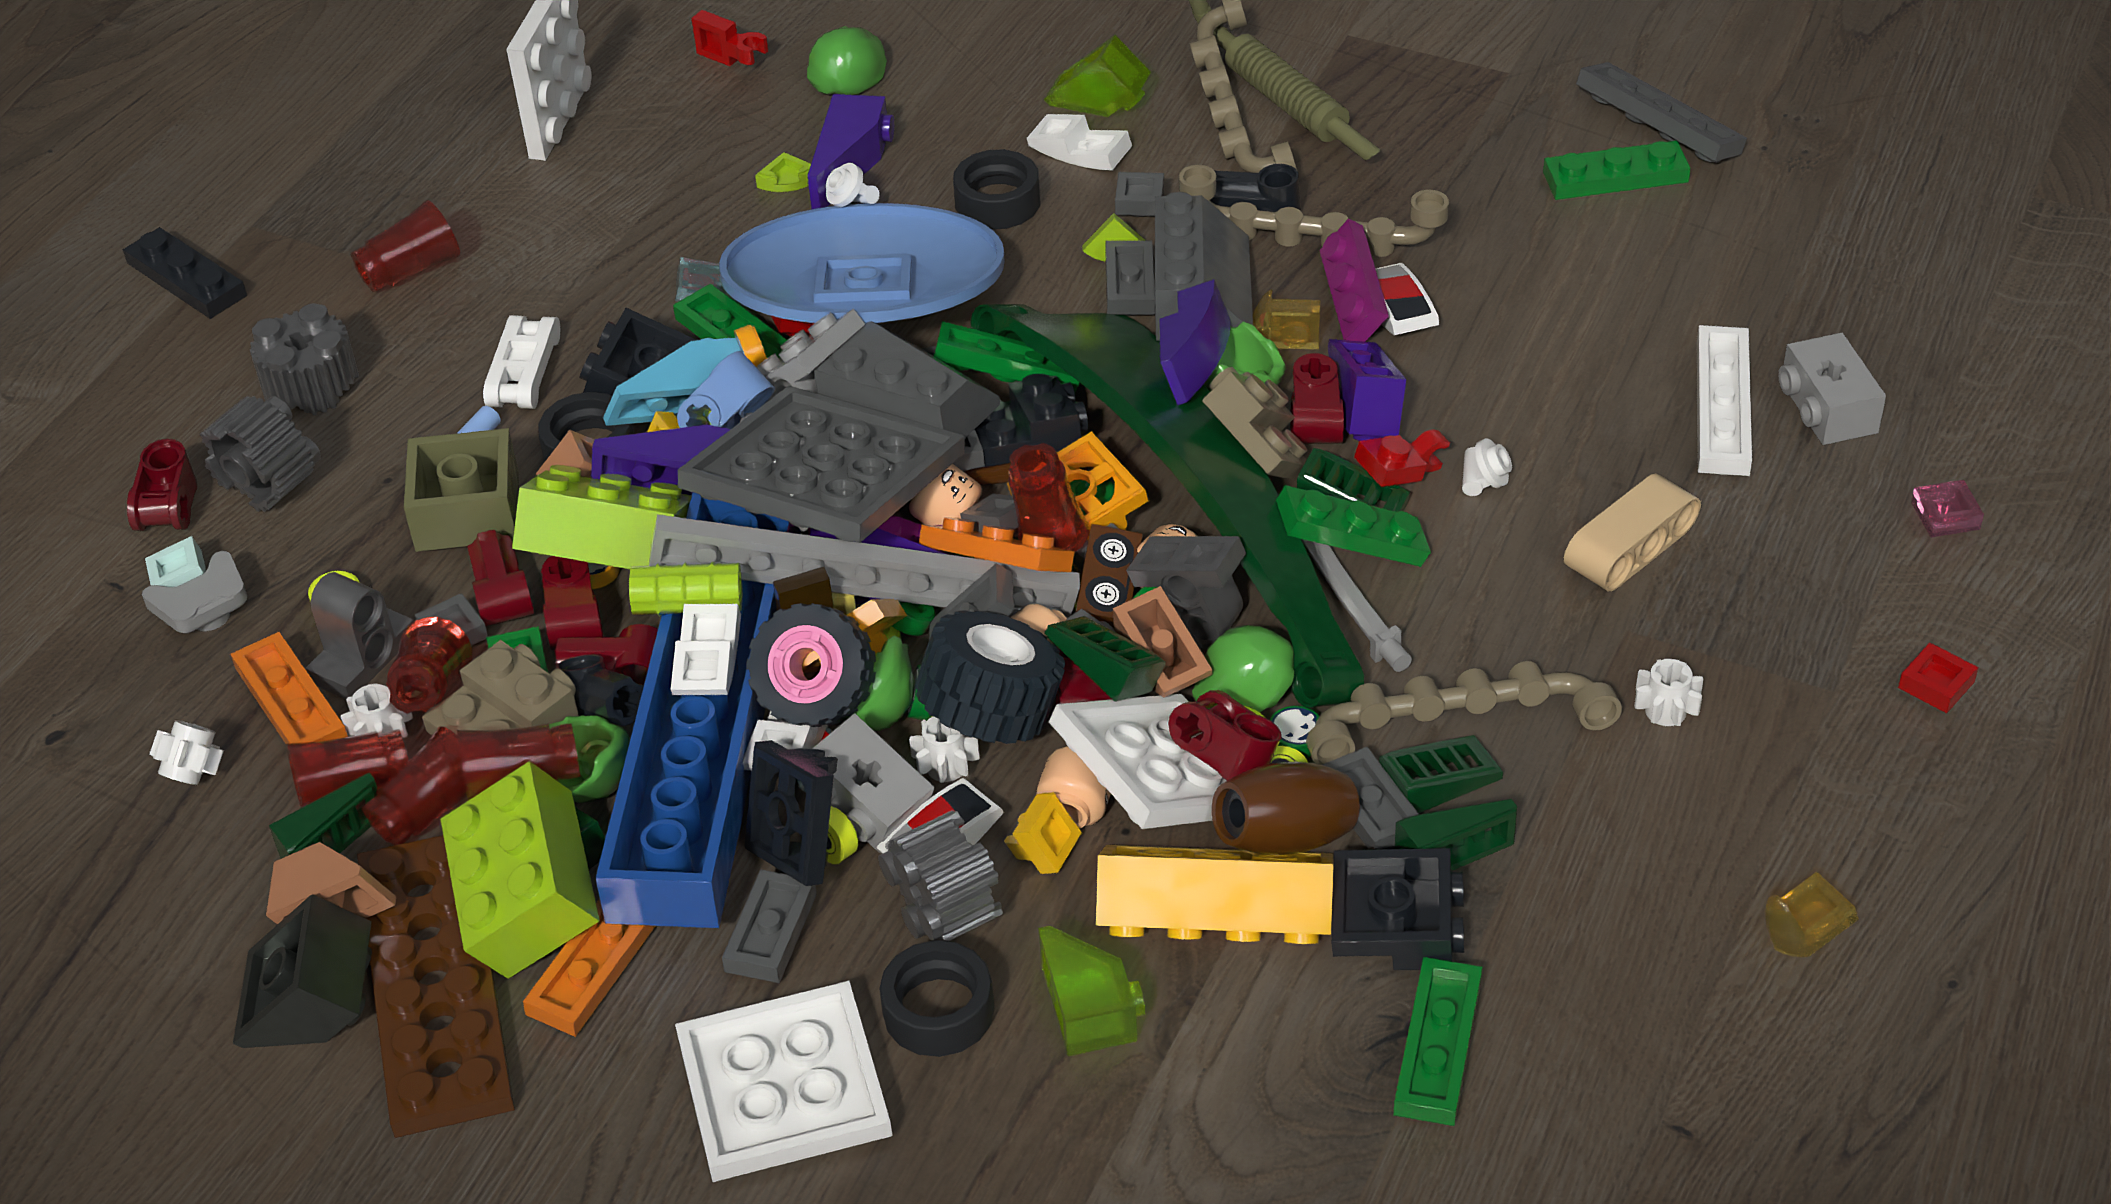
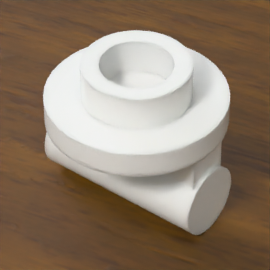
M846 163L834 169L826 181V197L828 202L834 206L844 207L851 202L874 204L879 199L878 188L872 185H865L861 168L853 163Z
M1485 438L1478 441L1475 447H1470L1465 451L1462 490L1466 495L1477 496L1484 488L1490 485L1494 488H1500L1508 483L1512 463L1508 452L1501 444L1496 445L1492 440Z

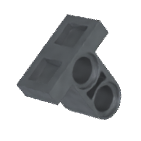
M1150 536L1126 570L1134 587L1161 586L1197 646L1206 650L1209 649L1219 636L1231 628L1243 608L1242 597L1232 577L1233 572L1246 554L1239 536Z
M336 572L327 573L316 584L311 597V610L324 650L305 670L316 686L344 699L352 697L358 689L366 686L417 635L414 620L386 608L381 592Z

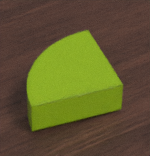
M783 152L755 175L757 188L771 192H789L808 187V172L811 163Z
M1113 213L1082 245V250L1092 258L1105 262V241L1146 240Z

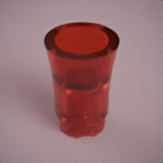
M426 200L405 218L365 241L364 246L354 250L350 255L363 282L372 292H377L386 285L393 286L431 266L460 257V249L454 233L442 213L431 201Z
M1045 443L1034 446L1024 445L1016 449L1009 457L1011 465L1008 469V482L1017 515L1018 540L1022 541L1023 533L1054 537L1053 547L1076 552L1086 542L1090 527L1075 499L1065 467L1059 460L1057 451Z
M426 617L416 620L404 630L399 640L397 656L388 671L386 681L390 691L389 701L396 709L406 714L413 711L427 712L442 700L451 685L461 679L460 670L472 662V647L465 632L455 623L440 617Z
M548 723L499 730H457L468 801L528 761L557 781L558 778L571 779L580 777L572 724L558 725L551 729Z
M440 726L423 747L391 779L377 790V796L362 807L363 814L367 817L373 829L386 842L394 846L404 844L412 835H420L438 818L460 802L489 786L491 779L484 764L469 745L450 729Z
M399 729L378 735L377 731L351 737L317 742L286 743L300 808L369 772L375 779L378 792L389 790L390 784H399L411 780L408 756Z

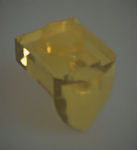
M1270 289L1261 297L1254 310L1253 326L1267 339L1273 341L1277 348L1319 349L1320 300L1273 299V289Z
M1815 872L1782 898L1778 895L1768 897L1764 910L1767 931L1775 950L1799 958L1811 956L1859 920L1855 906L1818 872Z

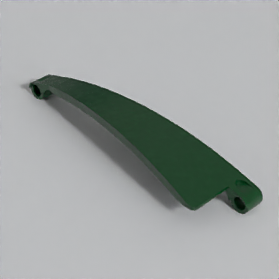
M983 304L977 306L972 313L971 329L1023 341L1027 346L1074 377L1112 409L1151 448L1191 494L1222 536H1239L1246 552L1240 563L1255 584L1270 611L1286 627L1294 651V678L1291 687L1298 703L1304 707L1312 708L1351 702L1353 691L1364 684L1362 667L1332 615L1326 596L1301 539L1287 535L1276 503L1279 495L1266 472L1202 401L1210 393L1208 388L1203 384L1188 402L1177 405L1160 363V341H1156L1154 334L1126 315L1107 313L1043 314L1025 304Z

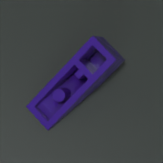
M832 95L808 172L812 209L828 207L831 204L826 197V181L834 169L846 163H853L861 168L864 175L881 160L886 142L893 141L895 127L894 116L887 115L885 96Z
M1329 339L1328 354L1336 362L1338 368L1340 398L1343 400L1344 428L1349 434H1353V438L1358 441L1399 435L1406 378L1376 342Z
M699 425L595 439L592 446L591 478L600 479L602 474H617L631 478V485L651 488V483L657 482L678 485V469L731 429ZM684 489L681 494L692 495L693 493Z

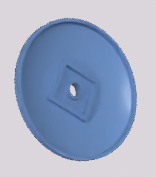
M864 203L848 204L844 207L830 206L783 216L754 227L727 246L720 258L719 270L722 286L733 299L744 306L767 315L814 324L830 312L836 319H839L854 308L865 324L871 321L876 324H884L939 312L976 297L987 290L1000 277L1004 269L1005 260L1003 243L999 236L985 224L973 218L948 210L920 205Z

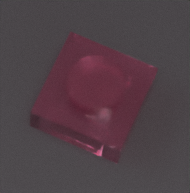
M1964 480L1914 487L1911 503L1931 538L1981 529L1984 513Z

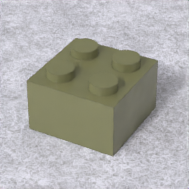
M509 428L408 439L404 511L416 552L465 547L474 542L478 533L489 530H496L499 534L510 536L511 542L513 541L518 504L519 470Z

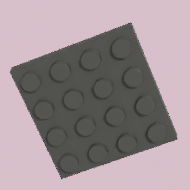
M788 386L678 469V488L700 494L701 497L707 500H720L743 507L750 513L766 514L789 521L796 527H809L835 535L843 541L861 543L964 454L965 435Z

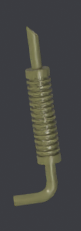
M1188 0L1194 18L1199 24L1201 18L1212 9L1207 0ZM1223 24L1214 30L1213 33L1217 44L1226 51L1225 63L1303 127L1307 128L1323 142L1338 139L1365 161L1381 150L1348 124L1350 119L1349 111L1343 105L1325 93L1307 77L1303 76L1302 73L1298 72L1253 35L1242 34L1236 37Z

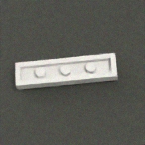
M1699 325L1697 335L1698 473L1750 476L1752 441L1749 328Z

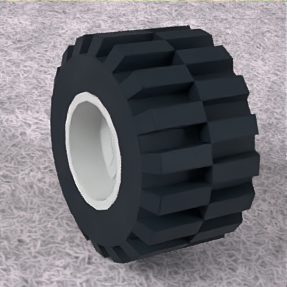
M956 611L954 615L947 614L941 617L940 622H936L915 681L916 696L918 701L925 705L924 709L931 716L938 718L940 723L946 727L959 731L960 734L992 743L998 741L1011 744L1016 743L1017 740L1028 741L1033 739L1034 734L1039 735L1044 729L1065 672L1064 658L1059 655L1060 650L1055 644L1049 642L1047 637L1041 632L1034 630L1019 620L986 611Z

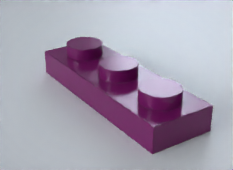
M1348 218L1336 232L1327 237L1319 251L1343 339L1365 342L1389 317L1363 225Z

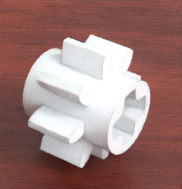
M1659 659L1652 666L1651 672L1646 670L1638 671L1634 707L1635 709H1645L1651 723L1662 726H1681V722L1686 718L1687 713L1696 716L1700 713L1703 677L1693 676L1690 667L1685 662L1676 659Z
M369 684L361 687L352 697L346 699L350 712L341 715V719L347 735L355 736L358 748L362 749L367 746L373 750H384L397 744L401 737H407L408 733L404 722L413 719L408 699H399L396 686L388 688L381 684Z
M931 717L927 721L922 720V736L915 735L909 739L911 757L916 758L917 771L921 775L928 773L930 777L940 783L954 781L961 776L966 777L968 775L967 760L975 761L980 758L978 739L965 736L955 729L946 727L936 717Z
M175 720L171 733L157 730L149 755H152L156 760L162 761L158 771L160 775L180 782L198 785L203 772L216 775L224 750L212 744L215 731L196 724Z

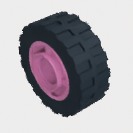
M800 603L791 605L792 608L787 610H778L773 613V618L761 624L758 628L760 630L755 639L752 638L749 646L751 653L750 658L747 659L746 669L750 672V679L748 680L750 688L755 690L758 696L756 700L763 708H768L771 711L770 715L779 720H785L789 722L788 724L822 727V725H834L840 723V719L843 717L852 716L858 711V705L862 701L865 702L868 698L871 682L874 683L876 672H873L876 656L875 651L871 650L869 644L871 640L867 632L862 631L859 628L860 623L853 617L843 614V611L812 603V605ZM816 651L821 659V669L815 678L808 680L803 674L802 663L807 654Z

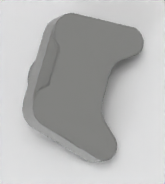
M226 551L215 553L210 559L208 569L202 575L177 587L151 585L142 592L147 609L180 633H189L194 630L211 631L221 627L229 619L230 612L240 608L248 596L231 554Z

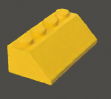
M1106 845L1098 855L1096 926H1110L1109 935L1119 937L1144 936V927L1168 928L1167 937L1174 939H1201L1202 930L1226 931L1225 939L1230 941H1260L1261 932L1284 933V942L1316 944L1319 943V934L1331 935L1333 853L1302 852L1272 855L1235 849Z

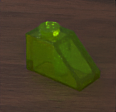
M1114 35L1062 72L1044 100L1050 106L1109 117L1122 107L1125 110L1131 109L1142 99L1145 94L1142 87L1151 71Z
M1052 926L1038 928L1041 966L1067 1055L1072 1056L1137 1042L1136 1017L1145 1015V1004L1138 980L1128 982L1122 959Z

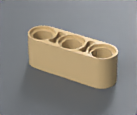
M1651 474L1573 536L1565 550L1564 563L1608 592L1613 591L1690 530L1699 515L1701 501L1661 475Z

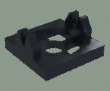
M773 740L755 742L745 849L805 886L823 884L824 869L827 866L828 860L826 849L833 774L837 771L838 758L825 757V751L819 749H787ZM778 778H779V781H778V791H774V790H775L776 781H777ZM796 779L802 782L806 790L804 813L799 810L798 802L794 796ZM781 799L787 810L785 827L779 818L778 807ZM798 832L802 835V841L790 842V835Z

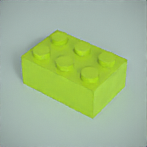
M552 465L550 466V471L545 470L519 488L512 549L630 569L631 566H649L657 514L686 518L692 495L681 494L682 489L674 484L657 482L651 483V488L631 485L632 479L623 475L602 474L600 479L581 476V470L578 468Z
M528 761L440 819L463 949L469 955L509 979L600 921L572 791L532 762Z

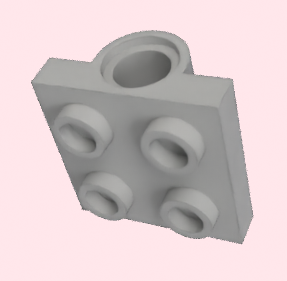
M854 308L839 319H836L831 312L808 329L811 335L808 336L803 329L780 346L783 350L779 353L780 358L773 354L756 366L775 387L774 393L769 400L788 386L817 393L814 369L865 325Z

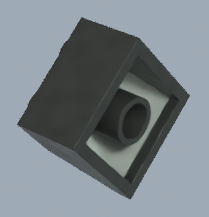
M313 894L303 901L248 950L233 1044L241 1048L326 1043L346 1025H353L360 1017L366 1002V996L362 993L365 970L372 956V949L368 947L372 921Z

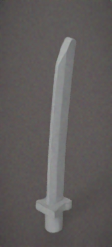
M1303 539V544L1345 609L1370 640V657L1374 662L1377 663L1384 658L1396 672H1401L1408 668L1412 658L1401 646V630L1396 625L1388 629L1352 581L1329 545Z

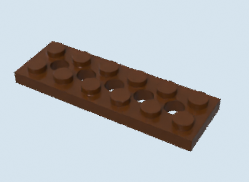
M443 835L358 853V865L396 896L395 906L366 918L372 921L368 947L372 949L370 965L389 1120L394 1137L398 1138L514 1111L515 1107L493 969L469 955L463 949ZM417 886H433L432 890L426 895L419 897L408 895ZM429 927L440 929L438 934L430 939L417 940L413 938L422 929ZM443 971L447 973L444 979L438 983L430 985L419 983L422 977L430 972ZM450 1016L454 1018L451 1024L443 1029L429 1030L425 1028L436 1017ZM456 1062L461 1064L459 1069L452 1075L446 1077L431 1075L434 1069L443 1063Z

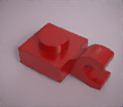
M701 10L691 18L696 52L701 56L727 66L733 65L736 61L745 65H753L755 63L753 51H759L764 54L769 52L767 37L762 33L747 32L739 34L737 33L736 22Z
M1435 429L1422 433L1412 443H1408L1400 435H1390L1383 438L1359 441L1354 458L1381 487L1422 481L1425 472H1434L1441 469L1443 463L1433 452L1441 448H1448L1450 442L1439 430Z

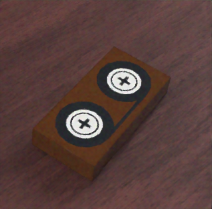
M1091 524L1075 613L1082 608L1098 621H1104L1114 628L1113 608L1132 600L1134 586L1126 570L1138 554L1137 548L1142 542V533Z

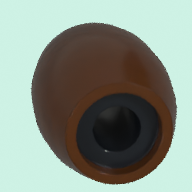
M1283 762L1266 764L1246 770L1222 783L1214 793L1211 812L1216 833L1225 844L1257 854L1285 855L1307 852L1323 847L1350 832L1357 823L1360 802L1356 786L1347 774L1315 763Z

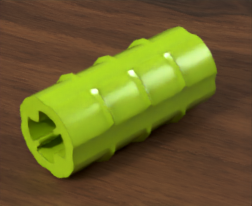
M712 561L710 564H687L685 562L683 565H660L657 563V565L631 566L629 575L632 615L658 614L659 616L662 614L683 613L684 604H738L741 611L742 575L740 563H714Z

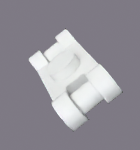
M509 316L485 380L483 390L485 406L503 407L504 403H517L518 407L523 409H535L537 407L539 387L553 346L558 345L560 339V321L558 317H542L540 321H527L526 316ZM508 381H519L518 384H507Z

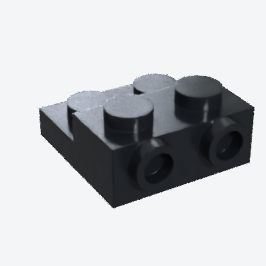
M625 308L617 324L610 321L606 324L597 344V348L602 349L600 354L591 352L585 361L579 376L580 379L587 381L583 393L597 392L613 396L617 386L690 341L697 340L629 308Z
M1032 374L1024 377L1022 381L1008 383L1010 401H1000V405L975 428L983 449L985 467L1052 456L1080 439L1081 432L1088 430V420L1084 403L1076 402L1071 382L1061 384L1057 376Z
M1450 848L1334 850L1331 933L1333 957L1392 956L1393 970H1421L1423 957L1453 962V953H1464L1463 917L1452 918V907H1464L1463 872H1452Z

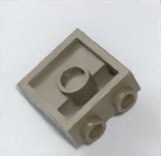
M1233 367L1226 368L1213 379L1210 384L1212 391L1202 401L1267 474L1297 481L1298 475L1306 462V458L1303 455L1308 450L1291 431L1286 429L1283 433L1281 432L1295 418L1285 407V404L1289 401L1288 397L1269 379L1263 382L1249 372L1240 375Z
M500 640L460 670L463 686L422 716V719L429 734L493 781L498 782L523 764L527 752L533 745L532 736L544 725L563 721L566 716H579L574 699L576 688L571 679L562 670L555 669L551 673H547L540 668L536 655L526 645L519 644L513 649Z

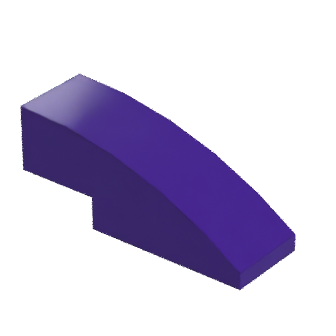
M1215 279L1178 291V313L1159 319L1160 363L1177 405L1188 402L1202 387L1220 361L1230 336L1231 321Z

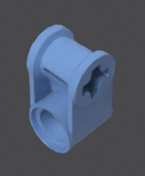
M742 351L731 353L712 370L709 377L682 403L677 415L679 428L705 425L707 420L703 413L705 410L711 411L707 417L711 426L732 429L740 423L741 418H744L746 413H753L763 406L774 393L775 387Z

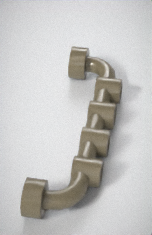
M1221 0L1222 6L1209 11L1201 18L1197 26V41L1189 44L1196 68L1206 66L1207 69L1199 73L1206 98L1216 97V101L1208 103L1216 129L1223 126L1226 128V131L1218 133L1225 159L1235 157L1241 169L1251 173H1259L1260 170L1272 164H1287L1296 169L1288 141L1270 146L1272 156L1261 158L1254 156L1213 33L1218 26L1227 22L1230 31L1246 26L1247 22L1240 0Z
M1191 165L1185 167L1179 173V192L1188 193L1191 196L1202 195L1249 236V240L1256 237L1257 229L1275 231L1276 242L1283 246H1295L1302 241L1303 234L1321 236V246L1323 247L1327 237L1336 232L1348 219L1345 214L1339 212L1327 213L1323 217L1306 216L1294 207L1281 208L1277 212L1257 210L1255 205L1248 202H1239L1231 207L1215 205L1210 201L1216 194V173L1212 168L1205 165ZM1422 190L1415 193L1411 198L1410 207L1411 221L1416 224L1414 226H1396L1391 219L1385 217L1374 218L1369 222H1355L1363 225L1371 255L1384 257L1394 252L1395 244L1415 245L1427 240L1435 232L1436 227L1446 223L1449 199L1444 193L1436 190Z
M1523 661L1516 664L1510 670L1507 680L1490 682L1483 670L1473 668L1464 671L1458 677L1456 687L1437 689L1433 679L1428 676H1418L1407 682L1404 687V694L1387 697L1384 696L1382 689L1378 685L1373 683L1363 684L1353 691L1351 702L1331 706L1320 714L1315 727L1307 735L1306 744L1314 763L1322 765L1355 752V744L1346 726L1347 724L1361 723L1364 728L1378 729L1387 724L1390 718L1413 715L1419 721L1428 722L1438 718L1444 710L1466 707L1473 714H1483L1490 711L1496 703L1519 700L1522 705L1533 707L1543 703L1549 695L1568 694L1574 696L1572 705L1581 724L1589 730H1602L1610 727L1618 720L1622 712V705L1613 688L1606 683H1594L1582 675L1573 673L1542 674L1536 663Z

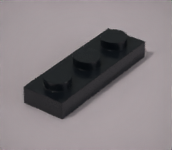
M160 227L144 234L139 240L122 249L127 264L209 319H212L247 297L243 281Z

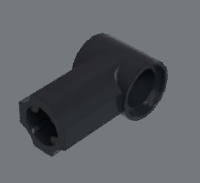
M1272 164L1260 170L1259 173L1214 170L1216 173V194L1210 201L1215 205L1231 207L1239 202H1248L1255 205L1257 210L1277 212L1285 207H1294L1301 211L1298 171L1290 165Z
M601 655L576 656L561 661L556 665V669L562 670L571 679L576 688L574 699L579 716H600L620 726H626L635 722L644 685L635 683L630 676L607 670L604 657Z

